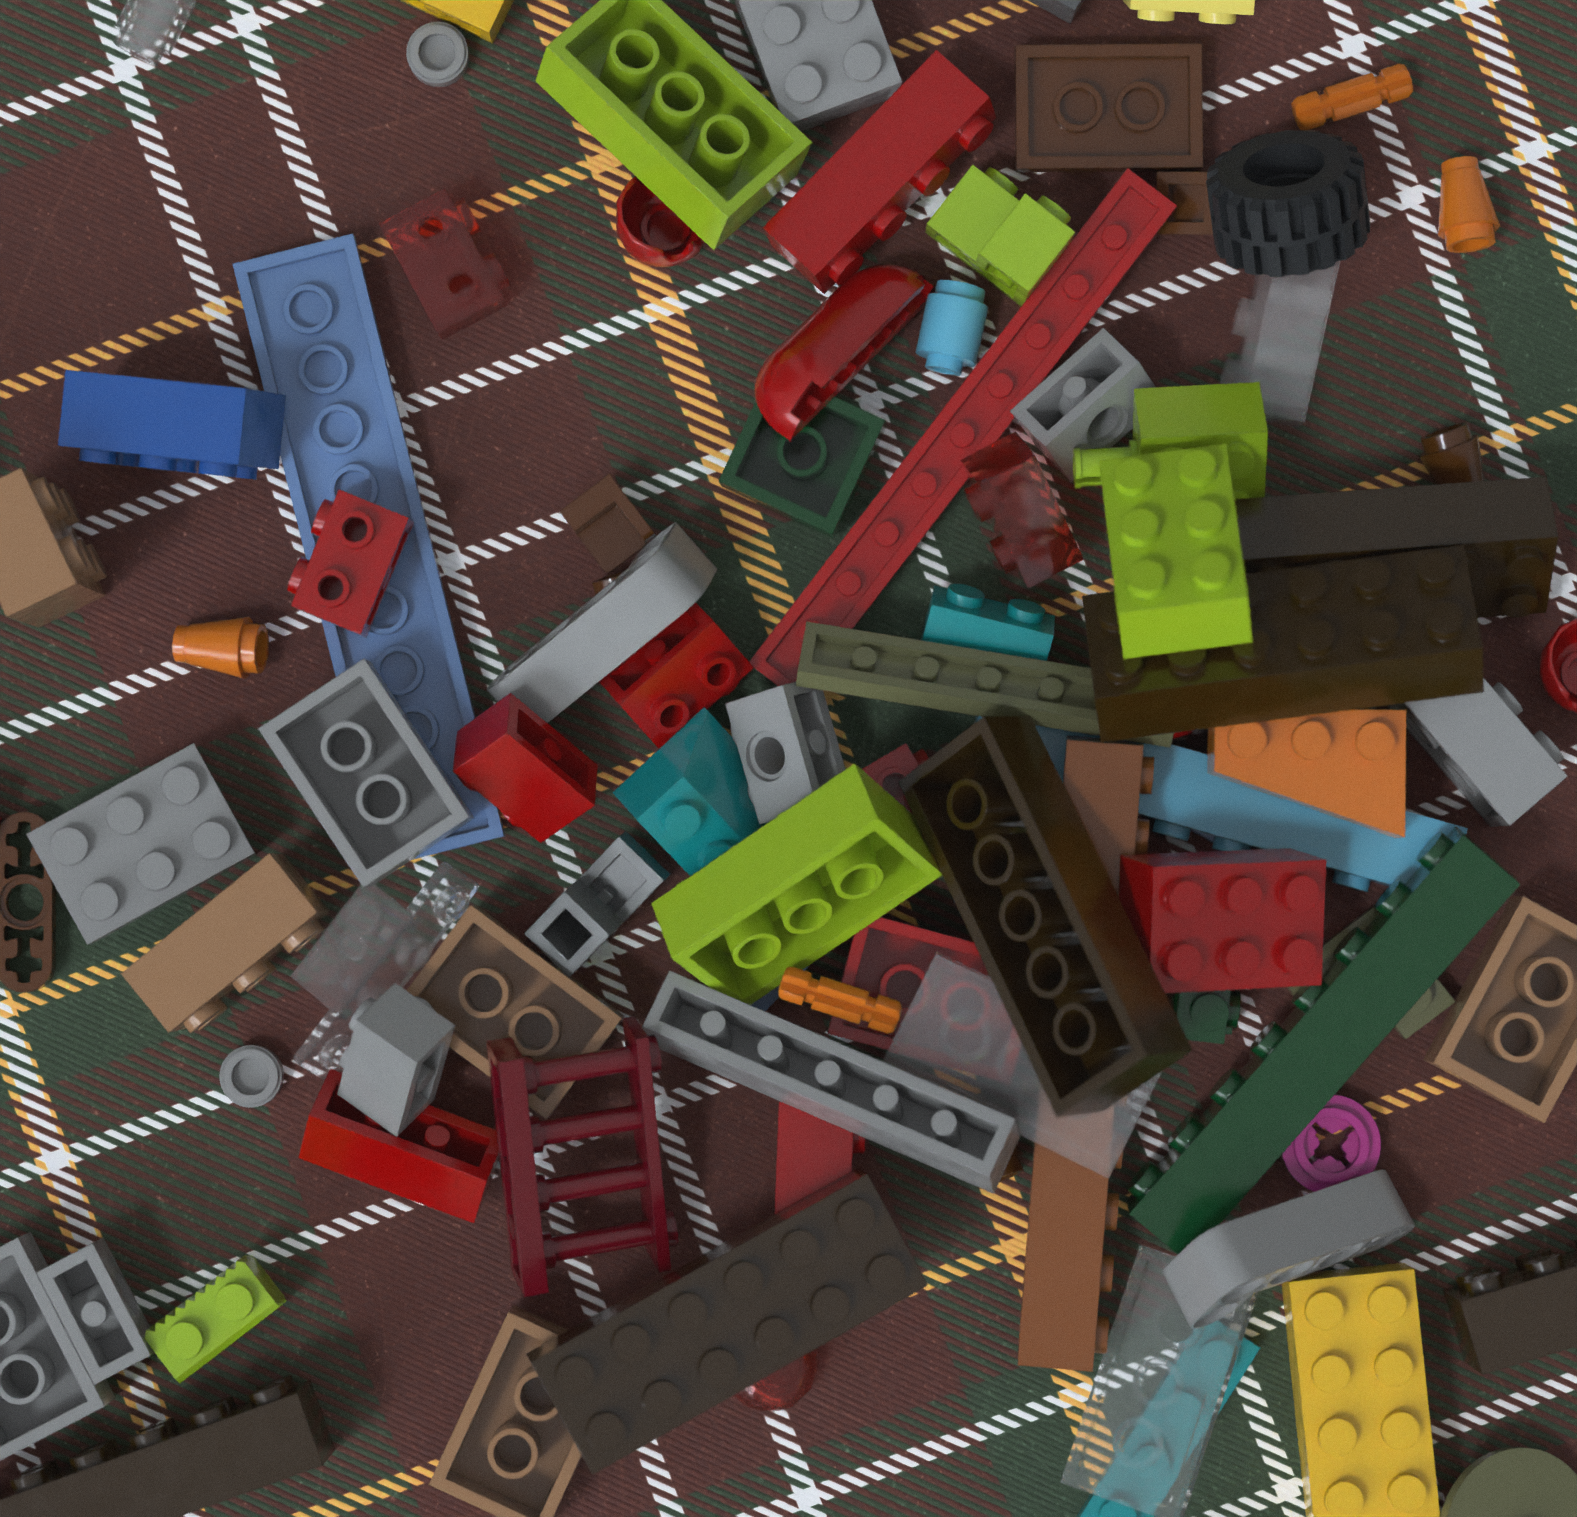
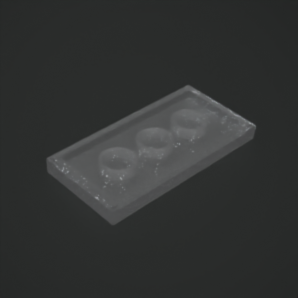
M936 951L882 1061L1015 1118L1019 1135L1107 1178L1110 1177L1161 1075L1159 1073L1103 1112L1056 1117L991 977Z
M1140 1245L1107 1342V1352L1102 1356L1060 1483L1155 1517H1184L1258 1292L1253 1293L1243 1304L1224 1318L1207 1326L1191 1329L1162 1273L1163 1269L1176 1256Z

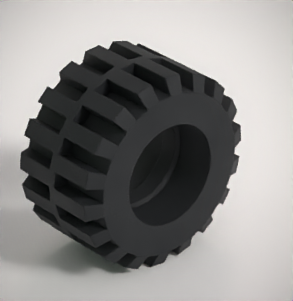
M1284 130L1258 135L1253 139L1241 141L1233 145L1230 151L1222 152L1215 159V164L1209 166L1207 171L1206 185L1214 245L1218 256L1226 259V264L1234 269H1244L1245 273L1265 274L1269 275V277L1310 274L1312 271L1325 270L1335 266L1337 261L1347 260L1355 254V249L1363 247L1367 241V233H1370L1371 225L1364 160L1362 154L1358 153L1357 147L1352 142L1342 141V137L1332 133L1322 134L1320 131Z

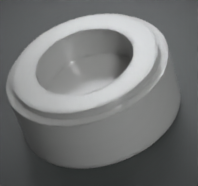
M444 22L427 23L419 27L412 34L407 44L406 56L411 71L416 78L426 85L433 87L449 86L457 82L468 68L470 53L466 40L461 32L450 24Z
M245 1045L233 1050L224 1059L219 1074L220 1085L224 1094L233 1103L249 1108L262 1106L273 1100L280 1092L284 1081L283 1066L278 1056L270 1049L261 1045Z

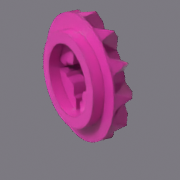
M1334 1095L1282 1153V1157L1290 1175L1301 1185L1315 1192L1373 1172L1381 1151L1379 1130L1371 1114L1362 1105L1350 1098ZM1314 1123L1330 1133H1335L1338 1130L1343 1131L1349 1125L1352 1129L1344 1134L1346 1138L1339 1144L1344 1152L1342 1156L1348 1162L1346 1166L1340 1160H1335L1328 1154L1320 1159L1316 1157L1313 1161L1309 1162L1308 1159L1315 1154L1314 1150L1320 1144L1319 1139L1315 1136L1317 1132L1312 1127Z

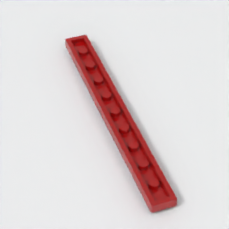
M1126 169L751 658L749 663L757 671L777 686L794 683L797 679L806 621L854 629L1015 420L1010 410L1048 377L1176 210L1177 205L1130 169Z

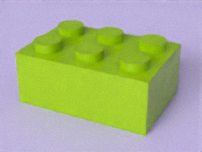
M1227 444L1099 460L1124 659L1253 643L1248 593Z

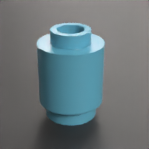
M937 281L935 293H930L927 296L915 351L917 355L926 358V369L941 374L959 376L962 373L963 367L976 366L988 312V306L983 304L986 292L984 289L959 281Z

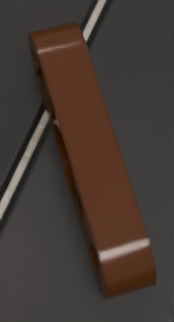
M30 812L12 814L0 825V980L9 989L23 993L37 991L45 987L52 979L56 968L55 885L45 867L43 878L30 874L8 877L9 864L22 867L21 848L10 845L11 834L20 833L22 823L30 822L31 831L49 822L43 816ZM32 847L30 867H37L42 865V862L34 847ZM22 884L35 886L43 896V908L40 914L28 921L15 917L9 908L10 894L16 887ZM43 926V940L30 938L31 957L42 959V969L31 972L30 982H22L21 973L16 970H10L9 965L11 958L21 956L22 938L9 940L8 928L33 930Z

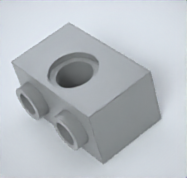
M1102 328L1012 408L1010 412L1035 446L1072 483L1074 481L1073 448L1092 449L1111 448L1133 429L1134 389L1154 388L1156 386L1141 364L1111 334Z
M794 682L725 703L731 723L732 738L738 747L748 783L749 798L755 807L759 824L772 821L780 813L788 810L827 783L832 777L846 770L823 690L799 687Z
M104 1237L36 1272L94 1385L154 1353L145 1340L146 1330L150 1326Z

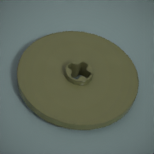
M1507 1447L1494 1450L1475 1460L1457 1478L1446 1497L1440 1517H1577V1474L1559 1458L1539 1449Z

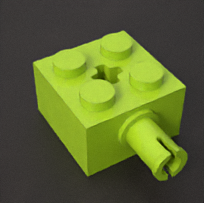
M1260 382L1135 388L1133 440H1129L1128 447L1073 448L1072 462L1075 489L1087 486H1102L1099 460L1227 444L1234 499L1265 497L1268 428Z

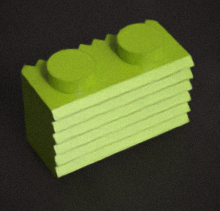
M244 1255L147 1329L145 1340L174 1379L181 1383L273 1313L287 1300L256 1258Z

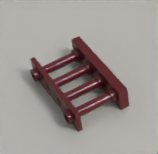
M635 1016L622 1018L625 1039L624 1047L533 1062L531 1056L522 1057L512 1037L486 1041L511 1269L524 1297L549 1293L546 1270L555 1268L556 1261L645 1246L659 1273L671 1271L669 1247L678 1246V1231L673 1211L671 1209L665 1210L652 1074L661 1072V1056L655 1035L647 1036ZM628 1072L631 1105L539 1121L537 1115L530 1116L528 1095L537 1094V1087ZM634 1130L637 1163L545 1179L543 1173L536 1174L534 1154L542 1153L546 1145ZM637 1188L640 1190L642 1221L551 1237L549 1231L542 1232L540 1212L549 1211L550 1204Z

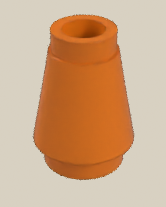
M1461 156L1442 162L1438 236L1445 239L1446 250L1453 253H1468L1491 247L1496 243L1495 231L1499 229L1500 224L1482 172L1479 169L1478 159L1472 156Z
M250 617L190 624L189 626L178 625L174 631L172 652L176 662H183L246 679L250 673L261 674L266 667L268 659L269 637L267 628L264 624L253 623Z

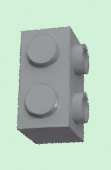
M394 983L377 1000L372 997L367 998L353 1014L349 1023V1028L353 1031L351 1042L344 1051L339 1063L344 1070L337 1095L397 1137L435 1100L455 1025L437 1013L426 1000L413 996Z

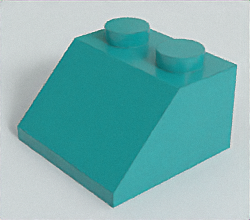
M705 707L613 792L634 818L690 876L767 824H759L755 807L749 798L748 783L736 743L732 736Z

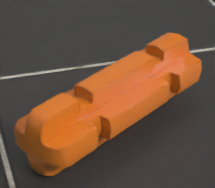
M1399 63L1381 69V72H1378L1379 76L1376 77L1369 73L1326 87L1323 90V94L1320 95L1313 91L1296 97L1292 102V112L1296 124L1300 130H1310L1324 125L1328 118L1335 122L1378 108L1383 100H1387L1390 104L1408 98L1413 93V83L1405 64Z
M787 967L784 971L778 989V996L782 1000L801 1006L804 1001L812 1004L811 1009L856 1024H859L860 1020L869 1022V1028L887 1034L893 1033L896 1029L902 1011V1004L898 1000L879 994L876 999L868 996L869 991L823 976L820 977V980L811 978V972L796 967Z

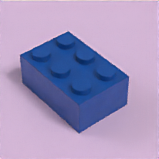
M65 370L58 446L80 448L79 461L189 473L198 472L199 474L257 480L258 467L279 470L286 395L247 388Z

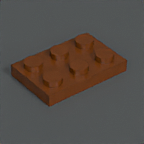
M1202 44L1015 45V172H1125L1127 168L1132 172L1202 170Z

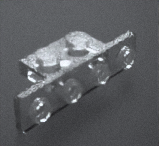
M442 862L407 908L379 885L363 887L360 884L291 975L296 982L329 1009L296 1052L293 1060L303 1069L323 1080L326 1079L330 1068L336 1071L343 1070L344 1068L339 1063L344 1051L351 1042L353 1031L349 1028V1023L355 1011L367 998L372 997L377 1000L394 983L402 988L406 985L412 975L427 963L432 949L451 924L465 913L471 898L479 888V884L449 863Z

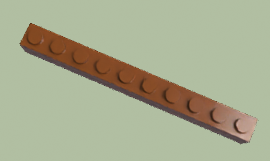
M1067 735L1063 784L1119 897L1120 855L1147 854L1149 820L1138 819L1140 794H1152L1154 757L1143 756V743L1127 740L1101 742L1100 738ZM1039 1081L1017 1365L1093 1372L1094 1353L1106 1354L1109 1317L1097 1316L1099 1292L1111 1293L1114 1255L1102 1254L1104 1230L1116 1231L1119 1193L1107 1191L1109 1168L1121 1169L1124 1131L1112 1130L1114 1106L1126 1107L1127 1096L1103 1112L1056 1117Z

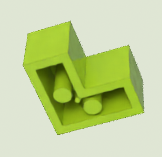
M972 165L927 222L925 233L1011 300L1022 306L1071 243L1075 231L1067 226L1071 217L1059 205L1043 195L1036 202L1025 193L1019 201L1014 197L1018 188L1002 173L992 167H989L983 173Z

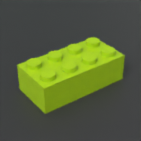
M662 0L598 1L546 46L535 80L713 250L797 176L812 144L810 139Z
M854 763L788 810L780 813L775 819L743 841L729 848L724 854L698 872L681 881L651 904L671 958L709 988L751 1005L780 985L787 967L805 969L942 876L915 816Z

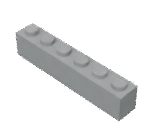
M672 971L668 972L642 1026L647 1036L655 1035L659 1049L993 1194L1020 1138L1015 1118Z

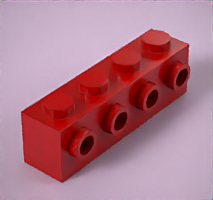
M935 50L764 225L763 229L771 246L823 294L835 283L842 285L859 270L864 260L862 255L878 239L885 241L899 230L907 217L905 211L922 194L926 197L930 196L942 186L950 173L949 166L965 150L968 152L976 150L988 138L993 129L992 122L996 119L990 97L939 51Z

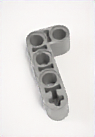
M677 522L669 525L636 555L627 570L510 664L487 687V691L497 702L512 693L548 723L688 610L706 591L717 571L716 566Z
M1377 1170L1220 1224L1194 1239L1163 1269L1162 1273L1191 1329H1198L1232 1313L1253 1293L1385 1247L1412 1231L1415 1224L1386 1170Z

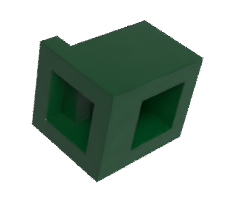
M1237 990L1173 993L1171 1006L1187 1039L1224 1044L1225 1034L1232 1035V1028H1236L1238 1024L1241 992Z

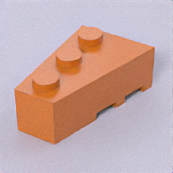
M1353 709L1208 728V774L1369 828L1392 838H1405L1406 710Z

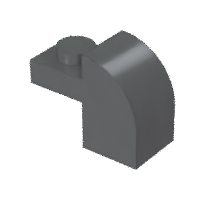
M625 831L576 882L556 899L524 934L570 977L633 915L670 873Z

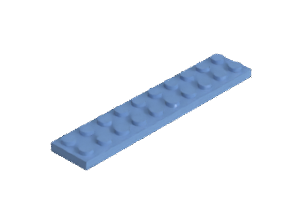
M349 234L233 263L264 391L286 395L280 456L306 559L310 560L319 536L311 533L316 514L324 499L334 502L339 489L406 516L414 522L367 638L322 620L335 676L337 677L362 659H366L373 664L474 816V819L414 859L505 837L499 809L478 792H473L466 788L453 772L457 731L475 719L476 716L354 234Z

